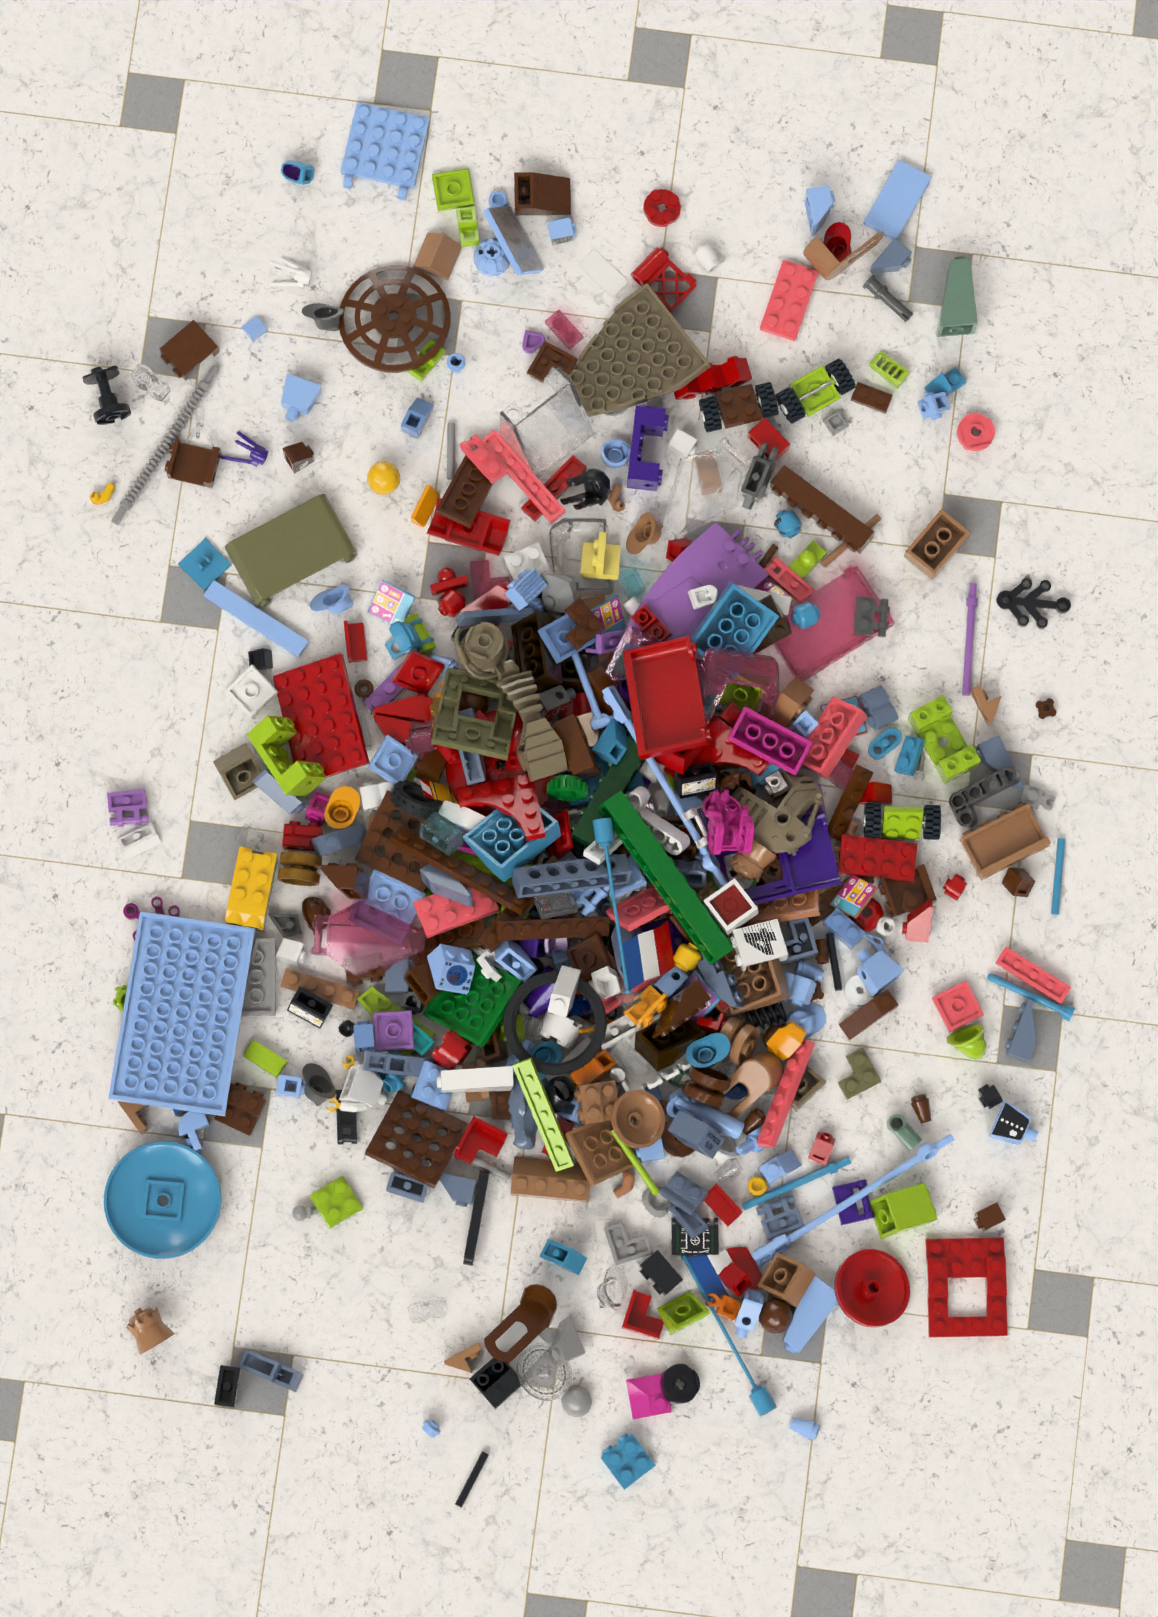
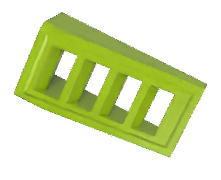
M881 351L868 365L896 389L900 387L910 374V371ZM882 358L884 361L878 367L876 364ZM887 363L890 364L885 371L882 370ZM892 368H894V372L891 375L888 374V372ZM898 372L901 373L897 379L894 378Z

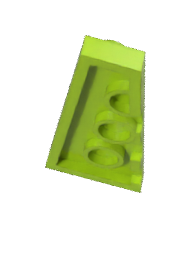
M370 987L357 998L372 1018L374 1012L405 1011L373 987ZM412 1017L413 1022L430 1038L436 1035L435 1032ZM415 1050L401 1051L402 1055H411L415 1052Z

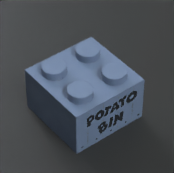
M679 1110L668 1131L682 1144L713 1159L725 1140L719 1135L720 1131L713 1127V1124L709 1121L697 1119L698 1117L692 1112L687 1111V1113Z

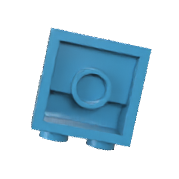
M627 1433L617 1440L619 1444L614 1448L610 1445L601 1452L603 1454L601 1460L624 1490L656 1466L633 1434L628 1436Z

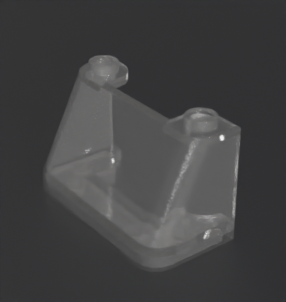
M564 518L550 528L549 537L553 573L571 579L578 598L610 595L613 593V580L580 577L583 542L594 543L595 539H599V532H606L608 535L609 529L606 519Z

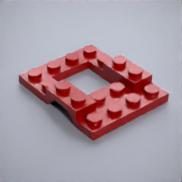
M1004 1238L926 1239L929 1338L1008 1336ZM948 1278H985L987 1316L948 1317Z

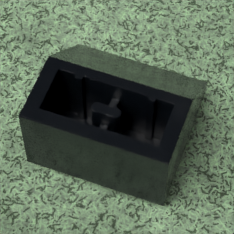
M494 1357L469 1379L495 1410L525 1384L508 1363L501 1362Z

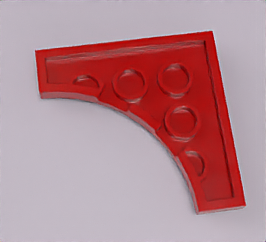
M715 715L707 723V729L711 731L712 740L709 741V745L702 746L701 752L690 766L709 762L713 766L725 765L726 763L735 764L760 777L772 763L727 740L732 728ZM666 767L664 772L674 780V770Z
M528 774L456 788L460 808L468 806L485 807V805L496 807L498 811L508 816L511 815L517 821L525 835L526 841L546 838L534 781H530Z

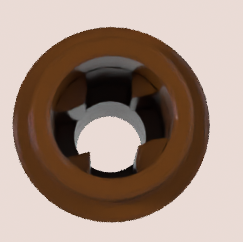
M926 1094L912 1097V1103L910 1104L920 1120V1124L932 1121L929 1098L926 1097Z
M757 1107L751 1110L744 1120L742 1132L748 1135L764 1124L766 1115Z

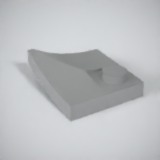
M542 572L541 577H543L545 583H548V586L542 591L544 609L566 613L564 610L578 598L573 581L557 573Z

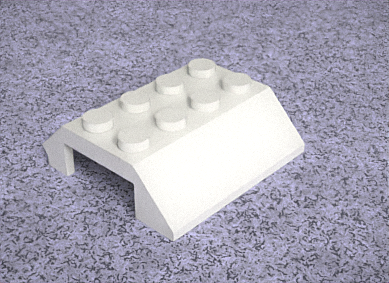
M657 1012L654 1015V1020L650 1025L658 1022L661 1013ZM624 1015L607 1025L605 1039L600 1049L601 1051L606 1049L617 1065L625 1068L626 1076L621 1082V1087L625 1093L631 1090L645 1091L644 1088L646 1087L651 1090L663 1083L662 1078H665L667 1081L680 1074L679 1069L686 1071L691 1067L685 1053L673 1065L657 1072L634 1050L635 1033L645 1027L643 1026L639 1029Z

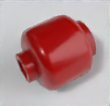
M449 589L439 597L438 611L443 616L455 617L465 607L466 598L459 590Z

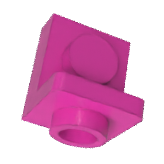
M316 791L307 807L305 819L311 823H319L322 826L325 821L324 812L330 797Z

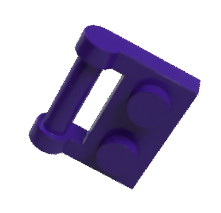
M867 1180L832 1187L836 1205L854 1194L853 1189L859 1188L860 1191L868 1185ZM868 1195L861 1199L865 1214L859 1215L856 1202L838 1213L841 1226L875 1218Z

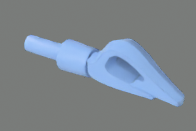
M865 934L877 952L883 951L887 956H890L883 949L884 940L881 937ZM873 938L878 939L880 944L875 943Z

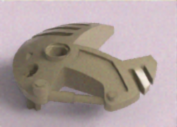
M781 769V773L790 791L778 808L773 807L739 786L733 792L732 797L741 804V809L743 805H747L750 810V816L754 823L753 840L772 853L787 852L788 855L791 853L793 856L797 855L796 851H798V848L811 840L815 816L819 805L824 803L823 795L817 784L813 783L809 776H804V773L800 771L794 776ZM815 804L807 825H805L800 820L808 809Z

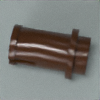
M827 939L815 941L818 955L815 957L817 964L829 963L830 956H828Z

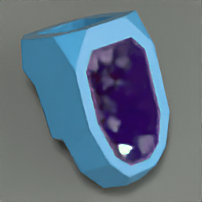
M288 160L282 164L281 173L289 181L305 185L310 184L314 178L315 169L310 164L297 160Z

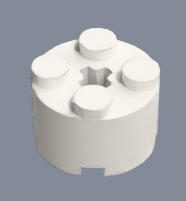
M547 1012L538 1029L541 1030L540 1035L548 1039L554 1037L558 1039L556 1043L569 1048V1046L573 1047L580 1034L579 1030L583 1028V1025L578 1024L576 1027L577 1022L565 1016Z

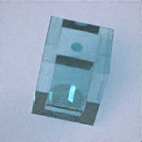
M636 567L633 569L626 568L620 572L621 575L618 576V581L628 600L645 592L646 587Z

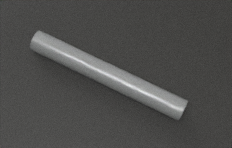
M448 423L447 479L452 480L454 477L455 424Z

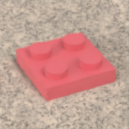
M967 981L931 998L949 1033L984 1015Z

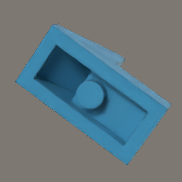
M956 367L946 374H939L924 389L927 393L934 392L937 394L945 392L946 396L966 385L967 382Z

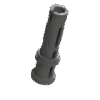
M873 274L862 287L864 289L867 288L874 294L875 299L882 300L906 323L914 313L887 291V286H883L875 279L876 276Z

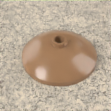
M631 1090L622 1094L616 1100L612 1108L611 1123L616 1136L625 1145L632 1148H646L656 1143L661 1137L665 1127V1114L662 1105L651 1093L644 1090ZM631 1117H632L633 1120H634V1123H633V1124H632L631 1121H630Z

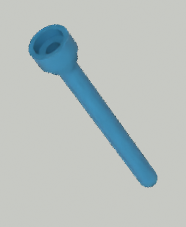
M992 973L987 976L989 981L1060 1013L1062 1019L1070 1021L1075 1007L1069 1004L1068 1006L1059 1005Z

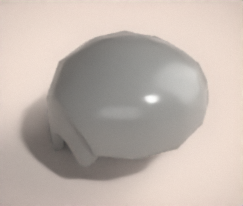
M578 1385L570 1386L566 1389L561 1398L564 1410L573 1417H582L591 1409L592 1399L589 1392Z

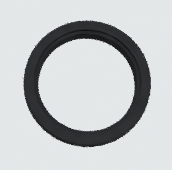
M559 972L538 974L522 983L511 996L504 1015V1033L513 1054L519 1061L532 1057L537 1072L548 1075L571 1073L588 1064L600 1050L607 1029L606 1012L601 998L590 984L579 978L577 990L589 1001L595 1019L594 1033L589 1045L580 1055L562 1063L543 1062L525 1050L516 1031L518 1009L525 997L533 990L543 985L556 983Z

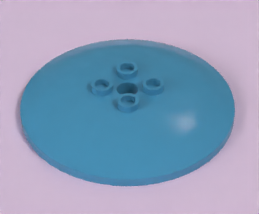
M152 1142L139 1146L127 1153L113 1168L104 1191V1211L114 1235L128 1249L139 1255L154 1259L179 1257L200 1246L213 1231L221 1209V1189L217 1176L210 1164L195 1150L175 1142ZM164 1195L169 1198V1203L166 1206L158 1204L160 1196Z

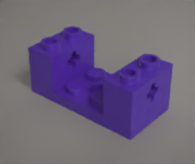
M636 405L627 488L657 491V486H661L663 470L659 469L660 463L641 461L642 449H639V447H643L644 435L663 437V431L668 429L669 415H665V408Z

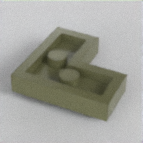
M864 1048L846 1056L854 1072L853 1075L838 1082L846 1100L881 1083Z

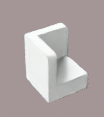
M609 966L591 973L595 991L602 998L607 999L622 991L617 972Z

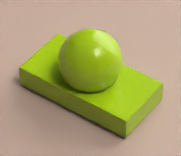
M813 540L788 567L804 579L827 552Z

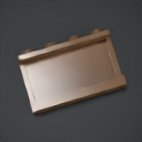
M1020 803L1013 807L1014 811L1008 814L1005 811L997 815L996 820L992 822L987 820L979 825L980 828L976 830L971 828L962 833L963 837H961L960 842L981 881L1050 846L1051 842L1043 834L1030 809L1029 803L1026 805Z

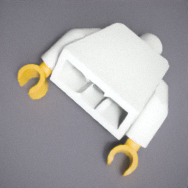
M347 1055L345 1060L351 1063L342 1062L343 1068L350 1070L339 1098L341 1103L331 1098L329 1103H335L336 1106L327 1107L330 1112H335L338 1108L341 1111L359 1112L374 1107L376 1103L384 1105L387 1101V1095L381 1092L383 1081L379 1078L377 1072L362 1070L363 1062L359 1060L354 1061L353 1056Z

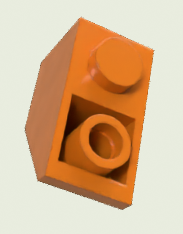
M605 1049L597 1053L584 1067L574 1071L570 1077L576 1085L599 1082L609 1076L612 1068L617 1063Z

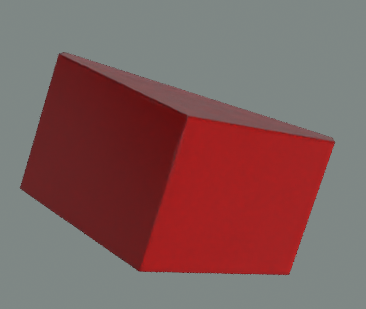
M875 781L869 782L859 805H865V803L892 804V785Z

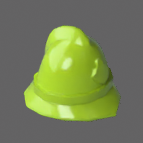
M981 1025L961 1027L947 1037V1043L955 1046L957 1050H960L968 1058L981 1059L985 1055L986 1041L983 1034L984 1027Z

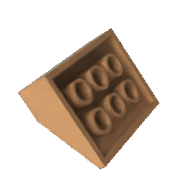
M735 948L719 959L723 964V971L731 972L735 976L737 989L743 996L744 1008L739 1009L729 1005L731 1015L772 1005L791 997L783 967L778 958L747 966L746 971L743 972L741 967L736 964L735 955L737 954Z

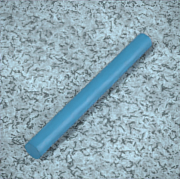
M1058 838L1052 915H1059L1065 839Z

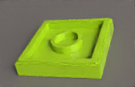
M468 168L432 174L438 212L475 206Z

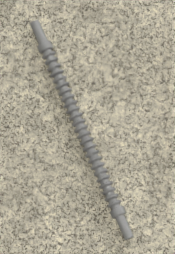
M213 365L204 380L199 382L198 388H195L196 392L192 393L193 397H189L190 401L186 402L187 406H183L184 410H181V415H178V419H175L176 423H173V427L169 428L170 432L166 433L167 437H163L164 441L160 442L161 446H157L158 450L154 451L155 455H151L152 459L148 460L149 464H145L146 468H143V473L140 472L141 476L137 477L138 481H134L135 485L131 486L132 490H128L129 494L125 495L126 499H122L120 502L121 506L111 520L115 525H118L125 512L131 509L133 506L132 502H135L134 498H138L137 494L141 493L140 489H144L143 485L147 484L146 480H150L149 476L153 475L152 471H156L155 466L158 467V462L162 461L161 457H165L163 454L167 453V449H170L169 445L173 443L172 440H176L175 436L179 435L178 431H182L181 427L185 426L184 422H188L187 418L191 417L190 413H194L193 409H196V404H199V400H202L201 396H204V392L209 390V384L219 371L216 366Z

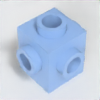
M930 392L924 394V398L917 401L923 419L931 417V420L941 418L942 413L951 410L945 392L937 394Z

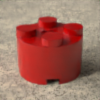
M448 1030L442 1038L444 1043L440 1047L437 1046L431 1056L434 1057L435 1062L445 1069L457 1070L455 1067L457 1064L461 1066L472 1050L471 1045H474V1043L460 1036L455 1030Z

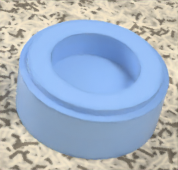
M502 191L492 192L489 196L490 207L507 206L506 194Z

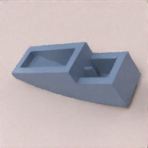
M248 1349L245 1350L238 1367L293 1392L297 1391L304 1374Z

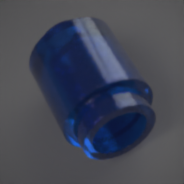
M575 996L573 1006L568 1015L585 1016L589 1013L591 1005L585 996Z

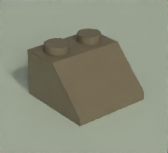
M247 743L213 761L234 800L258 788L253 783V780L263 771Z

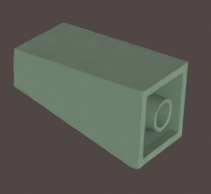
M959 256L951 260L939 316L937 337L969 335L975 332L978 322L970 258Z

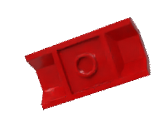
M440 498L437 500L436 509L441 501ZM435 509L427 534L474 550L484 551L497 556L500 555L511 520L479 511L471 528H468L435 514Z

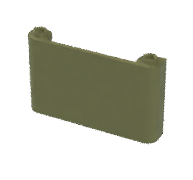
M325 494L308 500L225 545L228 556L257 608L268 606L272 603L273 595L338 561L349 563L358 555Z

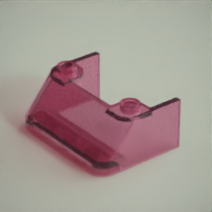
M720 648L708 649L704 654L699 672L703 706L707 694H720L724 689L725 683L761 688L759 695L763 701L761 710L766 718L772 720L779 697V665L776 659L771 656Z

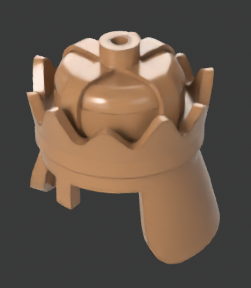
M753 840L752 849L749 854L738 852L729 861H731L733 870L738 873L736 875L738 879L742 881L744 878L747 880L755 878L759 882L764 868L773 862L777 856Z
M157 1307L154 1311L152 1308H146L145 1310L138 1308L134 1311L135 1315L129 1319V1324L126 1327L136 1339L139 1355L174 1335V1332L162 1322Z

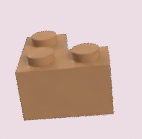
M795 677L780 693L767 713L766 718L785 728H790L796 720L794 718L796 714L800 715L804 708L812 701L811 694L814 689Z

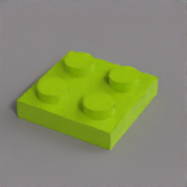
M344 1176L339 1177L309 1196L329 1229L363 1210L362 1205Z

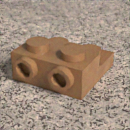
M615 1080L576 1085L574 1096L579 1104L577 1117L581 1124L611 1120L612 1108L618 1099Z

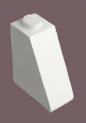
M562 965L551 994L547 1012L567 1017L573 1006L581 970Z

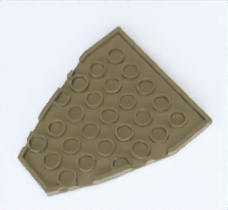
M646 283L614 308L613 315L609 320H605L603 323L604 327L598 335H594L580 354L579 362L575 369L573 368L570 372V377L565 381L562 390L580 414L587 418L623 410L679 390L710 368L711 365L648 283Z

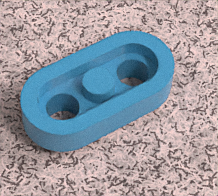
M896 728L885 730L869 744V756L875 760L884 758L901 743V732ZM894 736L895 741H890L888 737ZM874 748H880L881 752L875 753Z

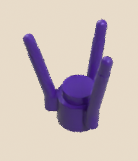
M237 431V435L254 446L253 448L239 440H235L236 444L251 451L250 458L252 460L220 456L221 459L252 464L257 467L258 464H264L269 451Z

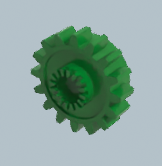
M559 775L553 777L550 782H547L546 795H549L550 798L554 797V800L559 799L564 802L566 800L567 802L579 801V799L585 800V798H588L589 785H586V782L580 777Z

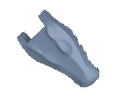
M513 1076V1087L508 1101L509 1113L511 1114L510 1121L512 1122V1128L515 1130L513 1145L520 1149L530 1150L535 1147L538 1127L518 1078ZM541 1080L543 1086H545V1081Z

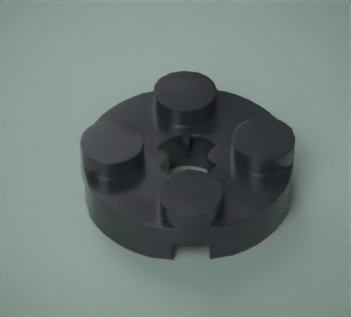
M675 1364L662 1373L660 1386L667 1401L684 1404L693 1400L700 1389V1379L695 1370H692L688 1365ZM678 1378L681 1382H684V1386H682L683 1389H679V1387L676 1386Z

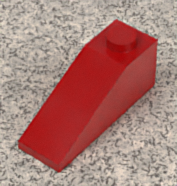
M417 694V696L414 695L376 707L372 710L371 715L378 714L428 724L431 720L433 698H429L427 694Z

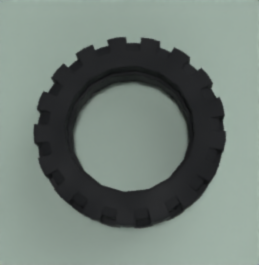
M406 780L404 782H396L390 795V801L394 803L395 807H399V810L405 811L411 816L415 815L417 818L434 819L443 804L440 800L425 797L421 784L418 785L416 782Z

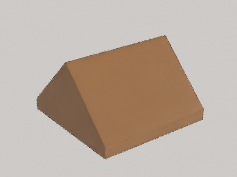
M427 233L413 267L449 280L462 247L444 233Z

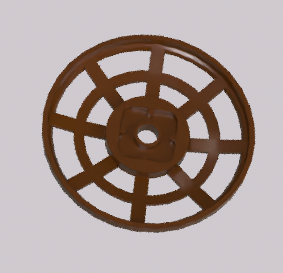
M391 265L369 271L350 286L340 305V308L345 310V306L356 308L355 325L357 330L349 335L346 334L344 327V313L340 316V335L350 354L363 365L386 373L410 371L429 362L443 347L451 326L449 303L439 284L424 272L406 266ZM384 271H407L404 280L388 279L380 281L377 273ZM414 274L426 279L438 293L427 296L419 286L411 282ZM368 277L371 279L373 285L362 294L359 301L348 299L356 286ZM391 284L401 285L398 294H387L383 286ZM408 288H412L422 298L412 302L405 295ZM377 290L380 298L375 304L365 303L366 298L373 291ZM442 300L445 312L443 328L432 324L433 308L431 303ZM426 305L428 312L427 322L418 319L416 309ZM361 310L371 312L372 321L362 326L360 312ZM392 312H397L399 317L392 320L389 318V315ZM414 326L423 328L422 333L411 342L408 333L411 332ZM375 328L382 335L380 343L378 344L371 340L366 333ZM429 331L440 335L432 349L419 358L414 347L418 346L427 337ZM361 336L367 345L377 350L374 361L360 354L351 342ZM401 337L404 343L403 346L387 347L389 338ZM408 351L412 359L411 362L398 365L381 363L384 352L402 353Z

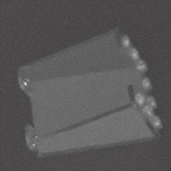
M560 366L544 378L556 393L531 413L526 415L515 401L500 412V436L537 478L595 434L572 380ZM555 375H556V384H554L553 381H552V378H553ZM516 410L519 416L517 419L512 420L508 417V412Z

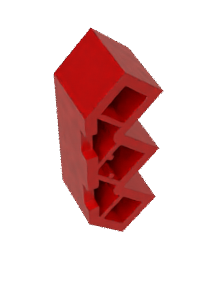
M732 356L721 365L710 363V368L683 388L674 391L675 399L689 400L696 398L695 395L712 394L721 391L724 387L731 385V388H734L752 380L747 359Z

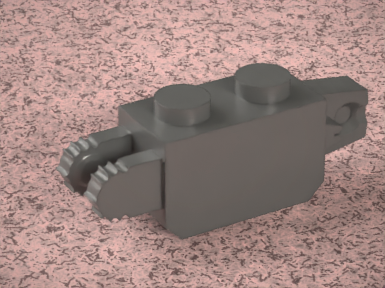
M767 443L761 445L758 455L752 459L741 487L742 496L745 497L742 507L749 510L752 509L754 502H759V499L763 498L776 465L774 462L778 454L777 447L771 450L768 460L764 459L768 448Z

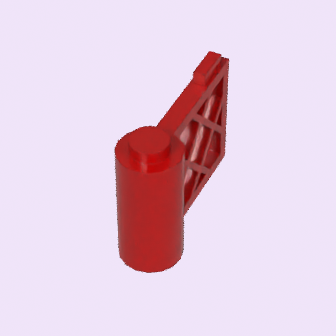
M656 247L630 275L640 286H644L646 283L651 286L653 282H662V291L655 292V294L671 313L697 286L695 284L697 280L689 273L685 275L669 260V253L664 248ZM669 266L675 271V278H665V270ZM675 281L676 291H665V282ZM678 281H685L691 287L687 291H678ZM676 294V303L671 307L666 302L665 295Z

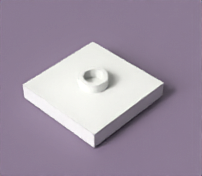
M250 665L225 690L251 719L278 693L274 686L254 665Z

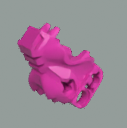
M727 789L724 792H719L718 790L710 792L709 796L705 798L702 808L704 815L709 819L707 824V840L711 855L720 854L721 851H738L741 854H749L752 849L754 823L747 805H743L741 809V804L729 795V790Z

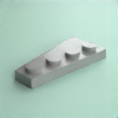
M256 938L241 1016H276L275 938Z

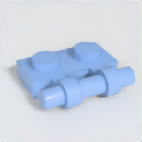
M610 886L570 891L568 894L572 905L579 910L585 905L581 913L587 917L591 911H595V906L599 901L608 895L607 892ZM595 891L596 894L594 895V897L590 901H588V898Z

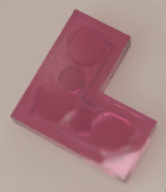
M489 560L470 561L473 600H476L502 581L510 582L509 577L490 578Z

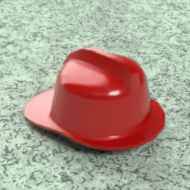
M842 222L829 226L823 242L827 249L839 262L852 254L850 246L851 230L849 226Z

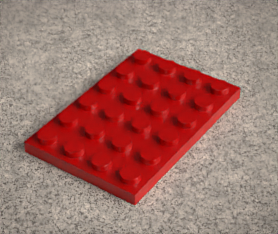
M339 653L273 676L275 688L278 691L277 696L282 717L291 719L297 731L288 741L294 763L296 761L318 763L323 767V773L327 778L370 764L343 654Z

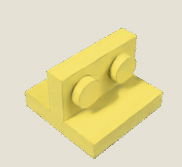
M599 532V539H595L594 543L583 542L580 577L618 580L621 545L606 544V532Z

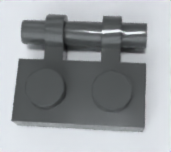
M857 596L853 635L872 637L873 630H879L878 637H886V630H888L889 626L887 623V615L890 613L889 600L881 599V606H875L876 598ZM874 613H880L879 623L874 622Z

